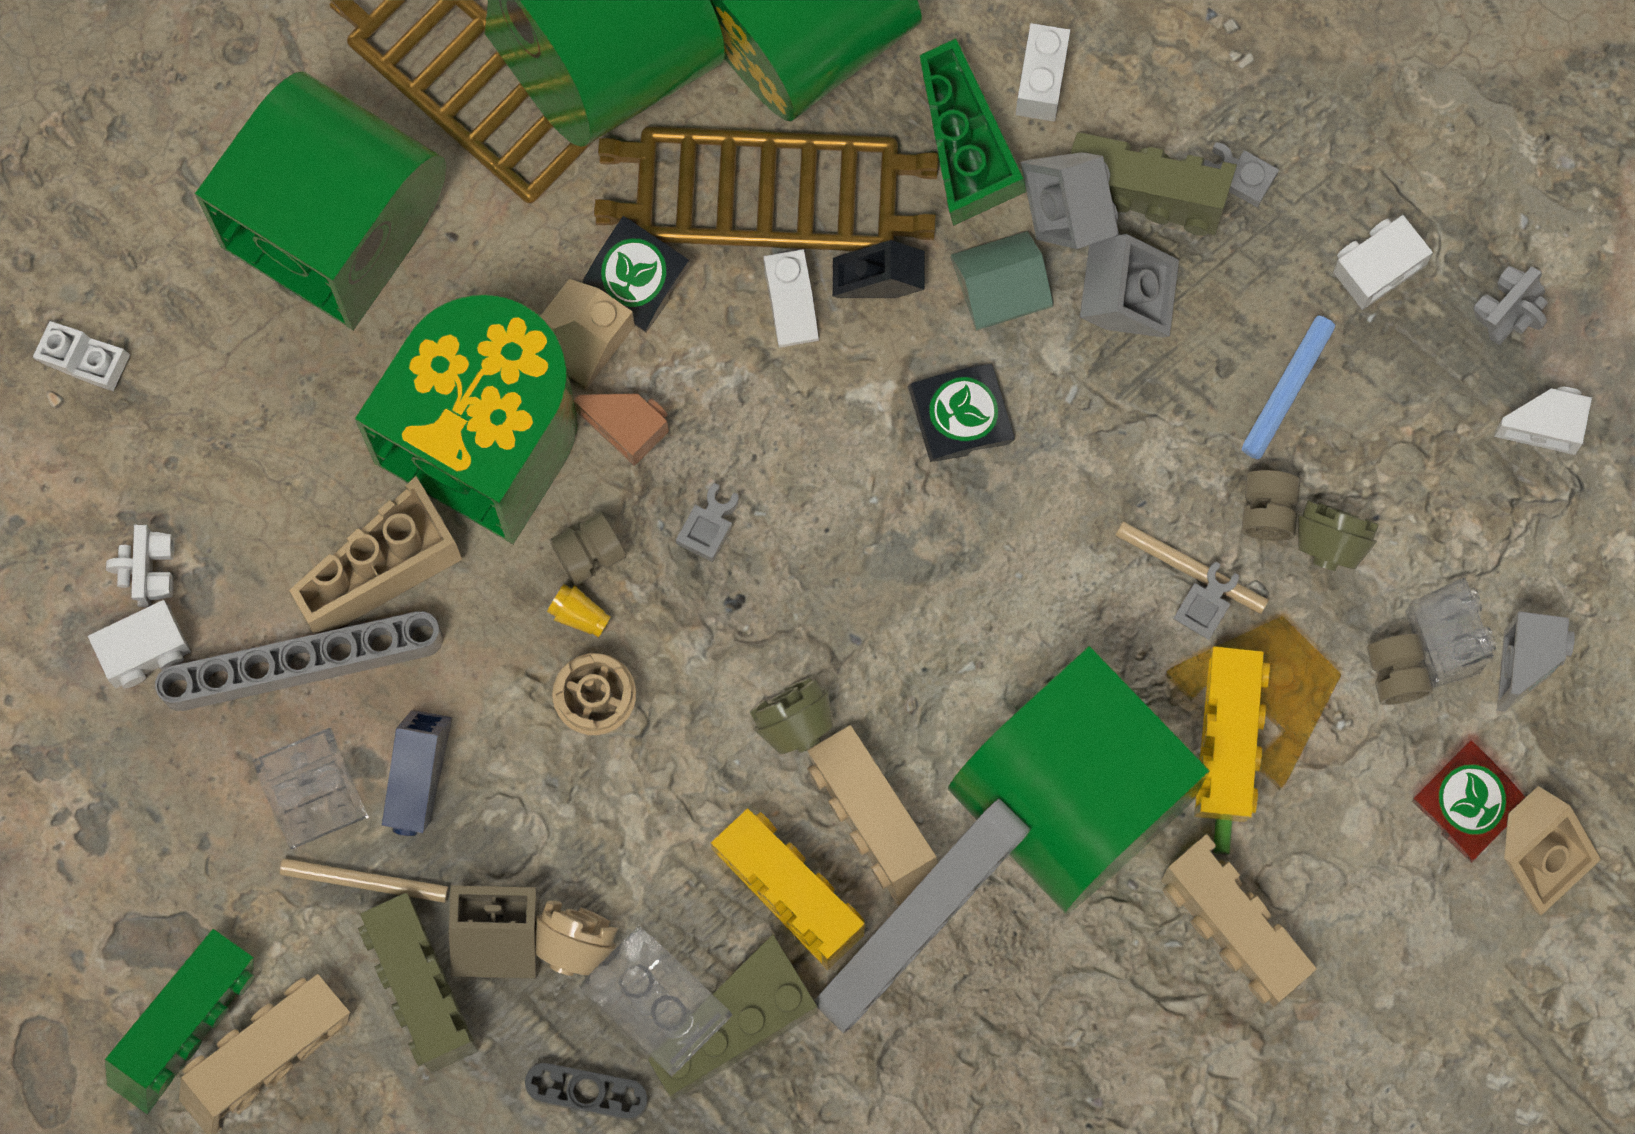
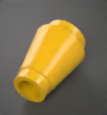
M564 583L547 610L549 614L555 617L553 621L588 634H593L598 638L611 618L610 615L606 614L604 610L575 585L571 588Z

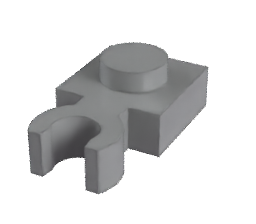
M1216 142L1212 152L1219 155L1223 162L1237 164L1229 192L1258 208L1277 177L1279 169L1245 150L1240 158L1236 159L1225 144ZM1209 160L1204 161L1205 166L1221 169L1222 163L1213 164Z
M716 483L708 490V506L706 510L695 505L676 539L677 545L711 562H714L732 528V523L723 518L725 515L733 513L739 503V497L736 493H733L729 502L725 504L718 503L715 498L719 493L720 486Z
M1218 562L1212 564L1208 570L1207 587L1204 589L1194 583L1173 618L1210 640L1231 605L1221 599L1223 593L1234 589L1239 580V575L1234 573L1228 583H1219L1215 578V574L1221 565Z

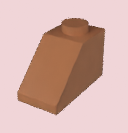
M639 394L579 395L574 400L576 412L634 466L669 432L668 423L665 419L668 414L651 398L646 402Z

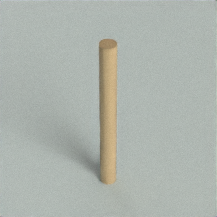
M1122 522L1115 536L1208 585L1207 573L1209 567L1128 523ZM1218 572L1215 574L1216 580L1221 584H1226L1231 580ZM1239 583L1231 591L1223 593L1259 614H1262L1269 601Z
M284 858L280 866V875L395 895H402L407 892L413 898L446 903L449 886Z

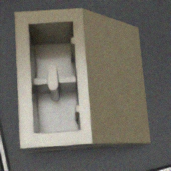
M451 885L449 911L451 977L536 979V916L539 915L540 895L536 887Z

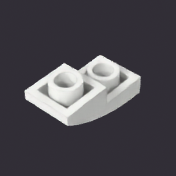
M51 321L33 355L35 360L111 391H114L130 357V354L122 348L91 339L82 331Z

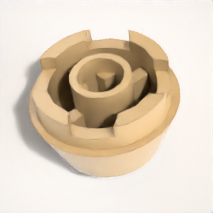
M601 653L584 654L569 661L558 673L553 685V704L560 719L572 730L586 735H602L617 729L628 719L636 701V686L630 671L616 658Z
M547 901L542 915L536 916V955L549 963V967L558 973L573 976L574 973L593 975L615 949L616 944L613 941L618 928H608L610 923L608 919L580 907L579 911L572 909L562 911L561 902Z

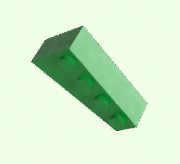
M956 38L919 55L953 226L1026 192L1024 178Z
M212 929L105 1058L107 1086L148 1115L185 1063L197 1052L202 1040L211 1028H216L228 1012V1005L236 995H243L250 987L255 978L253 974L254 957L218 931Z

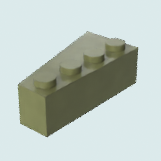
M1077 132L1070 154L1084 152L1103 156L1110 172L1108 184L1111 199L1118 212L1126 213L1131 210L1145 214V217L1154 223L1167 224L1172 222L1182 225L1187 232L1194 235L1205 236L1207 233L1216 235L1237 164L1223 162L1221 169L1205 166L1203 157L1187 154L1186 159L1179 161L1170 159L1164 152V149L1148 146V148H1141L1139 152L1131 151L1132 147L1128 142Z
M407 892L360 913L364 925L358 927V931L368 951L375 949L380 964L374 966L384 989L391 987L397 1002L391 1006L401 1028L407 1026L413 1041L408 1043L418 1067L425 1065L433 1073L477 1053L478 1049L415 906Z
M772 934L648 1059L650 1066L671 1101H674L818 1013L817 1005L775 936Z

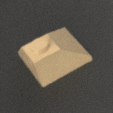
M572 279L566 282L540 316L552 329L561 345L569 378L586 390L635 327L631 310L599 288Z
M1540 786L1534 789L1508 814L1504 859L1535 912L1542 915L1601 859L1571 806Z

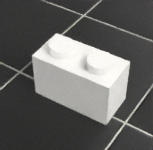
M1030 24L1016 115L1055 122L1070 29Z
M1404 215L1393 222L1389 218L1383 220L1370 231L1369 234L1372 237L1360 245L1357 241L1350 243L1337 255L1339 259L1333 273L1362 310L1424 268L1431 258L1433 252Z
M165 600L88 636L108 681L115 689L120 686L124 689L136 686L146 679L145 674L158 668L163 670L170 666L179 665L184 660L183 656L191 653L172 610Z

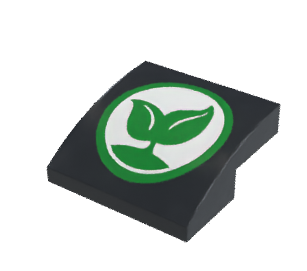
M623 216L599 251L582 283L599 288L631 310L635 326L647 333L669 302V294L691 265V262Z
M992 364L956 370L908 385L930 462L966 457L974 450L1005 446L1015 440Z

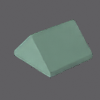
M1028 231L950 256L976 331L1053 307L1043 255Z

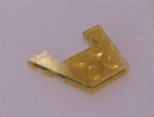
M1283 616L1216 646L1264 652L1263 662L1270 663L1268 687L1261 688L1260 704L1266 705L1265 716L1283 734L1262 753L1260 771L1279 791L1289 779L1342 675ZM1211 649L1183 661L1166 671L1165 676L1190 701L1206 688Z

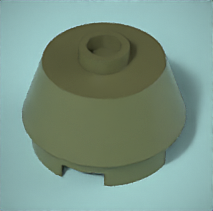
M1308 500L1303 515L1298 514V550L1314 556L1313 564L1332 571H1336L1338 565L1356 569L1377 543L1374 537L1379 524L1367 519L1365 521L1361 520L1359 517L1346 511Z
M807 678L784 688L785 692L774 697L768 703L766 700H763L750 711L756 723L753 730L779 754H786L796 749L799 753L807 751L821 742L819 737L833 727L828 690H822L816 678L814 680Z

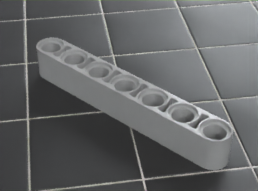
M424 611L413 612L170 666L158 674L155 681V689L158 696L170 709L186 711L428 657L435 654L441 648L443 634L436 618L430 613ZM418 627H431L433 634L428 641L418 643L412 639L413 632ZM380 635L392 637L391 646L387 650L382 652L372 650V642L376 637ZM347 644L351 646L350 655L342 661L331 659V652L337 645ZM299 653L309 654L310 661L305 668L301 670L290 668V662L295 655ZM258 662L269 664L268 673L260 679L249 677L250 669L254 664ZM225 671L228 673V679L222 687H209V679L215 672ZM177 680L187 682V688L181 696H168V688L173 682Z
M998 799L821 992L814 1001L817 1008L842 1033L848 1031L1019 845L1031 829L1002 800Z

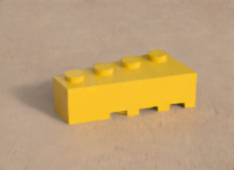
M1214 646L1210 650L1199 760L1210 772L1196 796L1194 817L1245 822L1252 817V813H1256L1258 788H1254L1255 771H1260L1262 746H1257L1258 729H1264L1266 705L1260 704L1261 688L1268 687L1270 663L1263 662L1264 652Z
M747 808L711 842V848L828 971L864 937V919L849 903L845 904L833 893L835 892L834 887L819 872L815 875L804 864L806 861L805 857L792 843L788 842L785 845L774 835L777 829L763 813L759 812L755 816Z

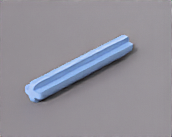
M1320 315L1315 317L1242 446V451L1246 455L1258 460L1263 456L1333 333L1335 324L1331 320Z

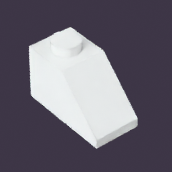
M804 249L764 256V273L779 348L819 341Z
M1558 387L1557 390L1551 388L1503 417L1496 428L1494 437L1575 455L1583 444L1592 398L1581 395V391L1571 387Z

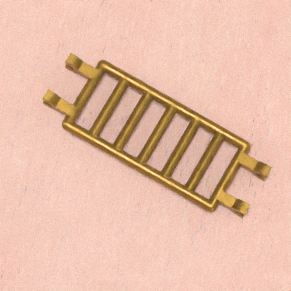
M648 126L641 132L640 143L599 138L598 156H600V164L639 163L637 203H617L610 200L595 199L594 217H596V225H615L625 216L664 243L856 251L888 240L894 241V236L934 240L936 215H895L897 175L937 179L938 153L898 154V142L892 137ZM656 143L680 144L675 227L651 226ZM697 145L721 146L716 229L692 228ZM737 146L761 147L756 231L732 230ZM777 148L801 149L797 232L773 231ZM817 150L841 151L837 234L813 233ZM857 152L882 153L878 236L853 235Z

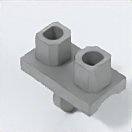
M1508 266L1497 282L1498 289L1507 294L1504 299L1499 302L1491 296L1485 295L1474 306L1475 317L1488 328L1490 340L1501 345L1513 329L1522 334L1528 326L1540 330L1546 325L1547 319L1542 310L1548 302L1542 297L1545 289L1539 281L1542 276L1541 271L1531 266L1525 273Z

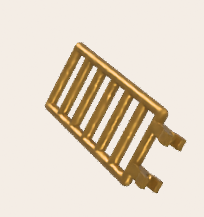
M330 0V8L355 27L347 37V44L524 202H535L593 143L591 142L584 147H580L570 142L528 184L512 168L553 128L544 115L500 159L482 144L529 97L520 83L471 132L453 117L506 65L497 51L442 106L424 92L485 31L487 11L476 1L438 0L382 55L366 40L406 0H383L370 14L363 10L354 0ZM456 5L472 21L411 81L396 65Z

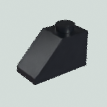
M888 240L833 258L832 297L899 298L925 290L924 250Z

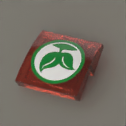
M1470 740L1413 798L1412 802L1443 830L1441 835L1472 863L1504 831L1508 823V814L1526 797L1494 761Z

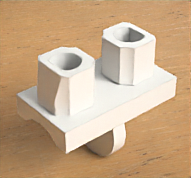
M134 525L133 559H131V546L119 545L118 558L106 561V571L118 574L117 587H130V574H132L131 598L138 601V607L151 606V600L173 597V575L170 572H152L153 560H173L174 538L171 534L151 532L147 525Z

